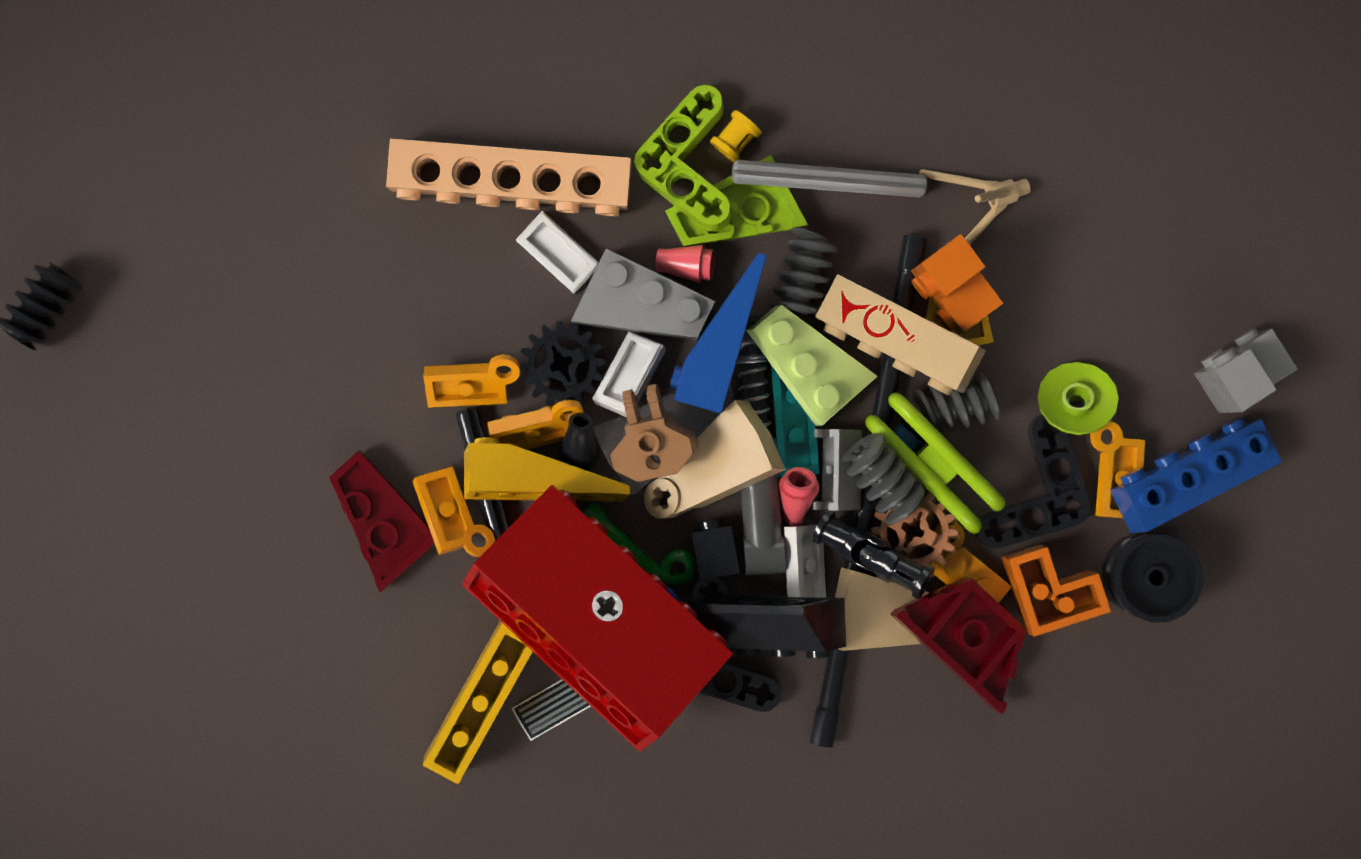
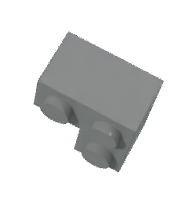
M1254 327L1234 339L1237 346L1225 351L1219 349L1201 360L1204 367L1193 374L1218 413L1245 411L1276 391L1277 389L1274 384L1298 370L1273 329L1258 332Z

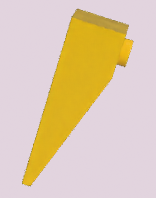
M477 438L474 440V443L468 444L464 452V499L536 501L551 484L558 490L568 492L575 501L623 502L630 494L629 485L512 444H499V440L496 438Z

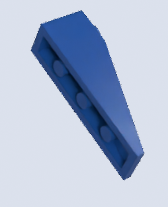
M758 253L687 356L684 366H675L669 389L676 390L674 400L722 413L767 255Z

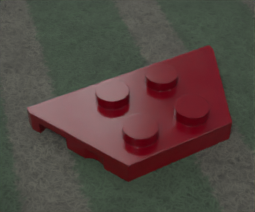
M965 576L892 611L890 615L989 707L999 714L1005 712L1007 702L1003 701L1008 680L1009 678L1014 679L1018 665L1017 654L1022 648L1027 629L973 578Z

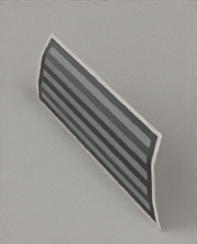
M561 679L512 707V710L529 740L532 741L591 706Z

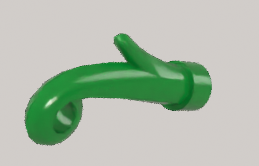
M594 501L582 512L588 518L592 517L598 520L605 527L607 536L618 546L622 545L628 548L637 558V564L648 574L652 573L658 576L666 586L677 588L688 584L694 579L697 573V562L693 555L686 550L676 549L669 552L662 561L661 566H659L606 516L607 512ZM675 561H680L685 565V570L681 573H672L671 565Z

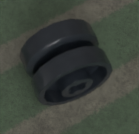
M1157 532L1132 533L1119 539L1108 551L1102 566V582L1109 600L1122 612L1151 623L1171 622L1184 616L1197 603L1203 587V570L1196 553L1184 541ZM1155 570L1156 576L1153 577V578H1150V580H1151V583H1150V581H1149V574H1150L1152 571Z

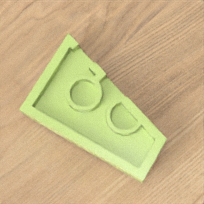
M783 305L772 308L746 330L815 426L825 424L878 377Z

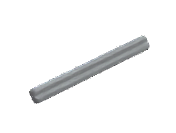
M737 160L732 167V181L737 184L917 198L925 195L927 190V178L923 174Z

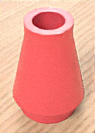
M705 244L671 249L659 248L656 254V272L667 273L702 284L703 280L712 281L715 270V250L706 249Z
M794 467L789 469L779 482L783 508L782 519L788 525L800 526L805 522L806 515L819 491V483L811 470L803 467Z

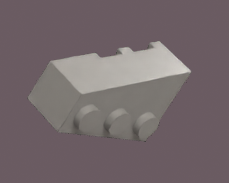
M605 249L571 322L583 326L697 340L715 301Z

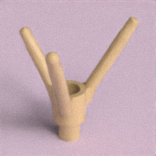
M925 169L919 171V174H923L926 178L985 190V193L976 195L974 199L977 203L988 201L991 209L965 237L969 245L974 242L999 213L1007 208L1008 204L1017 202L1020 196L1029 194L1031 191L1027 179L1015 182L1012 179L999 182Z

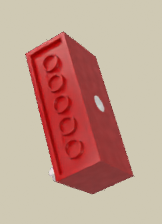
M551 484L473 563L461 585L632 746L641 752L666 731L733 653L727 648L726 640L719 633L711 629L708 630L697 620V614L688 604L682 601L678 602L667 592V586L658 576L644 571L637 564V558L628 548L622 545L618 546L607 536L605 527L598 520L592 517L588 518L577 508L578 505L575 499L568 492L558 490Z

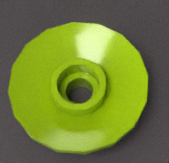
M1072 362L1061 364L1048 372L1040 383L1037 399L1040 412L1049 424L1065 433L1083 435L1095 433L1108 425L1116 414L1119 397L1115 383L1106 372L1091 364ZM1079 401L1083 404V407L1076 408L1069 403Z

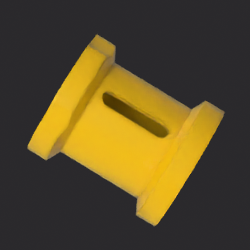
M737 110L732 112V120L719 136H713L710 140V143L733 163L740 159L739 154L753 137L758 138L762 134L761 130L750 119Z

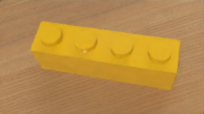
M499 621L424 755V767L456 784H459L532 654V651L501 621Z

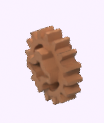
M931 493L923 499L912 514L893 525H888L885 521L891 509L886 514L876 512L874 516L882 522L881 527L871 528V533L881 537L890 548L893 547L890 540V530L897 533L900 540L897 547L905 551V556L925 567L935 562L945 567L947 562L943 557L944 553L955 554L957 551L950 544V539L960 538L959 531L950 529V526L958 520L952 514L945 515L948 510L941 503L935 505L936 498ZM934 514L937 515L941 523V535L934 532L931 526ZM920 524L924 535L922 538L914 537L912 540L907 531L909 528L917 529ZM929 548L934 550L925 557L915 559L918 552Z

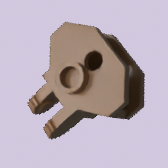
M657 384L647 386L646 395L652 415L642 418L639 412L638 400L633 389L623 391L622 397L628 423L624 426L626 435L610 454L614 471L637 482L677 474L698 448L695 431L672 420L670 412H665L660 389ZM652 455H657L661 462L654 460Z

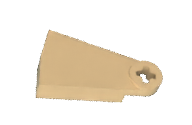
M734 400L697 438L698 448L677 474L659 477L647 486L644 494V503L647 511L652 516L661 519L674 518L693 508H704L786 469L770 432L748 401ZM662 492H670L671 494L667 499L668 505H660L659 501L663 498Z
M841 567L835 597L844 598L846 647L839 648L838 650L847 651L921 644L890 615L893 610L916 600V598L912 597V591L895 582L890 581L887 583L880 578ZM925 591L922 596L929 594V592Z

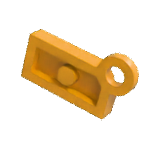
M501 354L493 357L489 363L424 366L423 378L428 408L507 404V384H511L518 379L520 374L519 362L510 355ZM499 366H508L511 371L504 374L498 372L497 368Z
M564 400L554 406H545L539 410L519 415H507L501 419L487 422L489 435L491 438L498 439L499 444H512L526 450L562 442L569 425L570 416L575 413H584L583 406L576 400Z
M1110 421L1107 426L1090 434L1093 447L1100 451L1095 516L1123 518L1110 490L1122 484L1121 476L1133 470L1143 468L1145 440L1123 438L1120 426ZM1105 429L1112 433V440L1108 444H1104L1101 440V434Z
M453 466L414 478L413 485L439 555L464 547L465 551L471 556L480 557L495 542L491 529L481 524H473ZM475 534L482 535L485 538V546L476 547L473 545L472 536Z
M940 522L933 530L938 535L942 534ZM956 522L950 528L959 531L960 538H956L950 544L957 551L955 554L944 553L943 557L947 562L945 567L938 562L932 564L936 567L934 575L946 585L965 576L973 578L999 603L1011 586L962 546L965 533L961 525Z

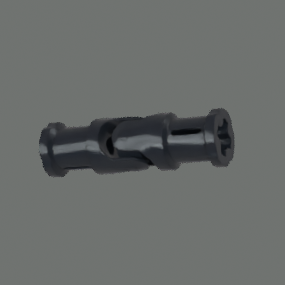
M831 510L825 512L813 533L812 541L814 543L820 544L823 542L842 553L843 559L866 571L874 572L881 580L887 583L893 581L912 591V597L916 599L922 597L934 576L936 567L932 565L923 566L905 556V551L901 548H890L883 539L860 526L854 528L837 519L835 513ZM868 540L867 546L861 550L863 542Z

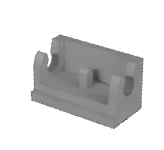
M814 429V437H823L822 501H813V510H861V489L856 485L861 477V473L850 477L846 471L853 462L852 460L842 462L841 458L851 446L862 439V430Z

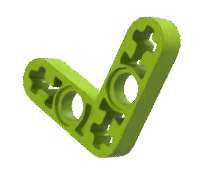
M701 85L694 88L639 148L635 155L634 163L638 175L645 183L699 226L708 231L716 232L724 229L731 220L732 211L729 200L721 191L683 162L716 125L724 113L721 93L711 85ZM712 99L713 109L710 111L704 108L699 113L698 102L702 100L707 103ZM695 116L697 117L699 126H696L692 120ZM685 126L691 132L685 142L674 143L668 138L670 131L674 127ZM661 142L667 148L664 153L659 145ZM660 156L661 167L659 169L651 167L647 171L645 161L648 158L655 161ZM687 178L694 183V189L686 196H677L672 192V186L678 179ZM701 194L704 202L710 207L714 208L720 204L721 215L719 217L712 214L709 218H706V210L698 202Z

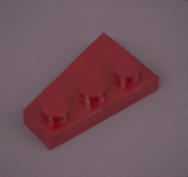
M358 450L329 479L345 516L358 539L364 559L367 560L373 573L378 591L381 593L435 543L425 520L361 450Z

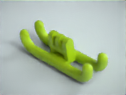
M892 393L888 398L889 405L926 442L914 453L876 415H870L866 418L865 425L872 434H882L886 439L885 445L891 446L896 452L895 457L901 458L905 467L970 533L980 532L982 529L980 519L946 484L958 474L994 511L1004 509L1005 499L902 394Z

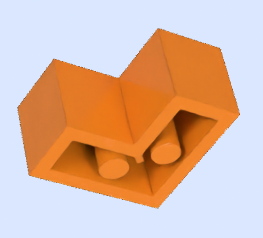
M962 234L955 237L911 270L915 276L911 280L915 289L925 300L931 297L940 309L935 314L941 324L950 332L954 329L958 335L966 332L1003 304L1002 300L980 272L986 266Z
M1038 544L1001 556L1023 627L1027 629L1026 633L1033 637L1111 612L1099 573L1086 570L1058 579L1048 547Z

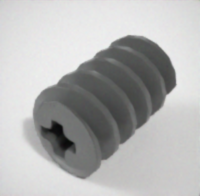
M792 228V233L800 239L789 240L786 246L796 255H785L782 262L791 270L779 271L777 277L787 285L774 287L773 293L781 298L782 301H772L769 305L771 307L783 305L793 314L801 316L817 314L819 308L811 303V299L824 298L825 294L818 290L815 285L816 283L829 282V278L823 275L820 269L832 268L834 265L824 256L825 253L838 252L839 248L829 242L828 238L820 234L800 228Z
M982 373L975 374L973 384L970 381L964 393L952 389L948 396L929 386L926 398L920 389L913 390L911 404L938 431L940 423H944L950 432H954L955 419H960L964 427L969 428L971 415H975L980 424H985L986 411H991L996 420H999L1000 417L994 390ZM917 433L919 439L923 440V438Z
M874 433L865 436L851 446L841 460L842 462L852 460L853 463L847 469V474L850 477L859 473L863 474L858 479L856 485L859 489L869 485L872 486L867 492L866 498L869 501H873L881 497L882 499L877 503L875 509L878 513L891 509L885 521L888 525H893L912 514L923 501L924 488L919 482H914L915 476L910 470H905L904 462L901 458L895 457L896 452L891 446L885 445L886 439L882 434Z

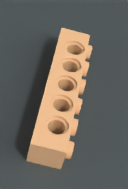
M390 138L386 187L392 192H397L396 198L418 201L421 194L436 195L437 202L459 204L460 197L475 198L476 205L487 207H500V201L516 202V208L525 210H539L540 204L556 205L555 211L579 213L580 207L596 208V215L615 217L619 216V210L628 211L632 162L631 158ZM429 163L438 164L440 166L439 177L433 182L422 181V168ZM475 166L479 168L480 178L475 184L467 186L461 183L460 175L466 167ZM509 169L518 171L521 178L516 187L506 189L500 186V176L504 171ZM555 173L560 176L561 182L555 191L545 192L539 188V180L544 174ZM586 176L598 178L601 182L600 189L593 195L582 194L578 190V185L582 178Z

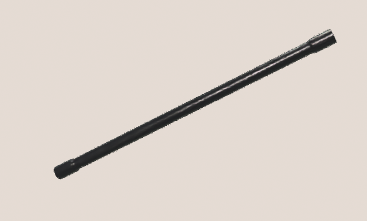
M903 235L893 303L912 312L916 289L911 282L915 278L911 270L923 262L927 239L914 235ZM884 353L872 415L878 416L890 428L894 409L889 405L888 398L892 393L897 392L901 371L892 366L895 358ZM871 485L861 489V510L854 511L852 527L860 526L871 532L877 499L869 501L866 498L867 492L872 487ZM868 540L863 542L861 550L867 546ZM845 560L844 568L860 573L864 572L863 568ZM832 650L831 657L827 658L820 700L815 711L810 743L813 745L833 748L839 718L838 707L849 650Z

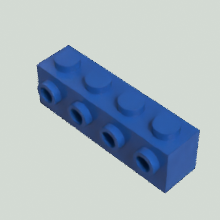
M1239 417L1221 426L1223 433L1213 438L1210 434H1206L1187 443L1190 449L1180 455H1178L1177 451L1169 452L1154 460L1156 467L1144 472L1143 468H1139L1121 476L1122 484L1110 491L1130 533L1148 532L1282 463L1262 419L1246 422L1244 417Z

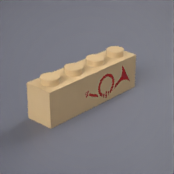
M838 274L815 316L826 323L823 328L825 332L843 341L847 334L860 340L858 349L879 359L882 352L895 358L892 366L914 377L917 370L931 377L927 385L948 396L952 389L964 393L986 352L980 346Z

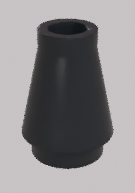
M580 412L571 415L569 418V425L559 449V457L563 463L588 470L597 461L599 453L593 430V419L590 415Z

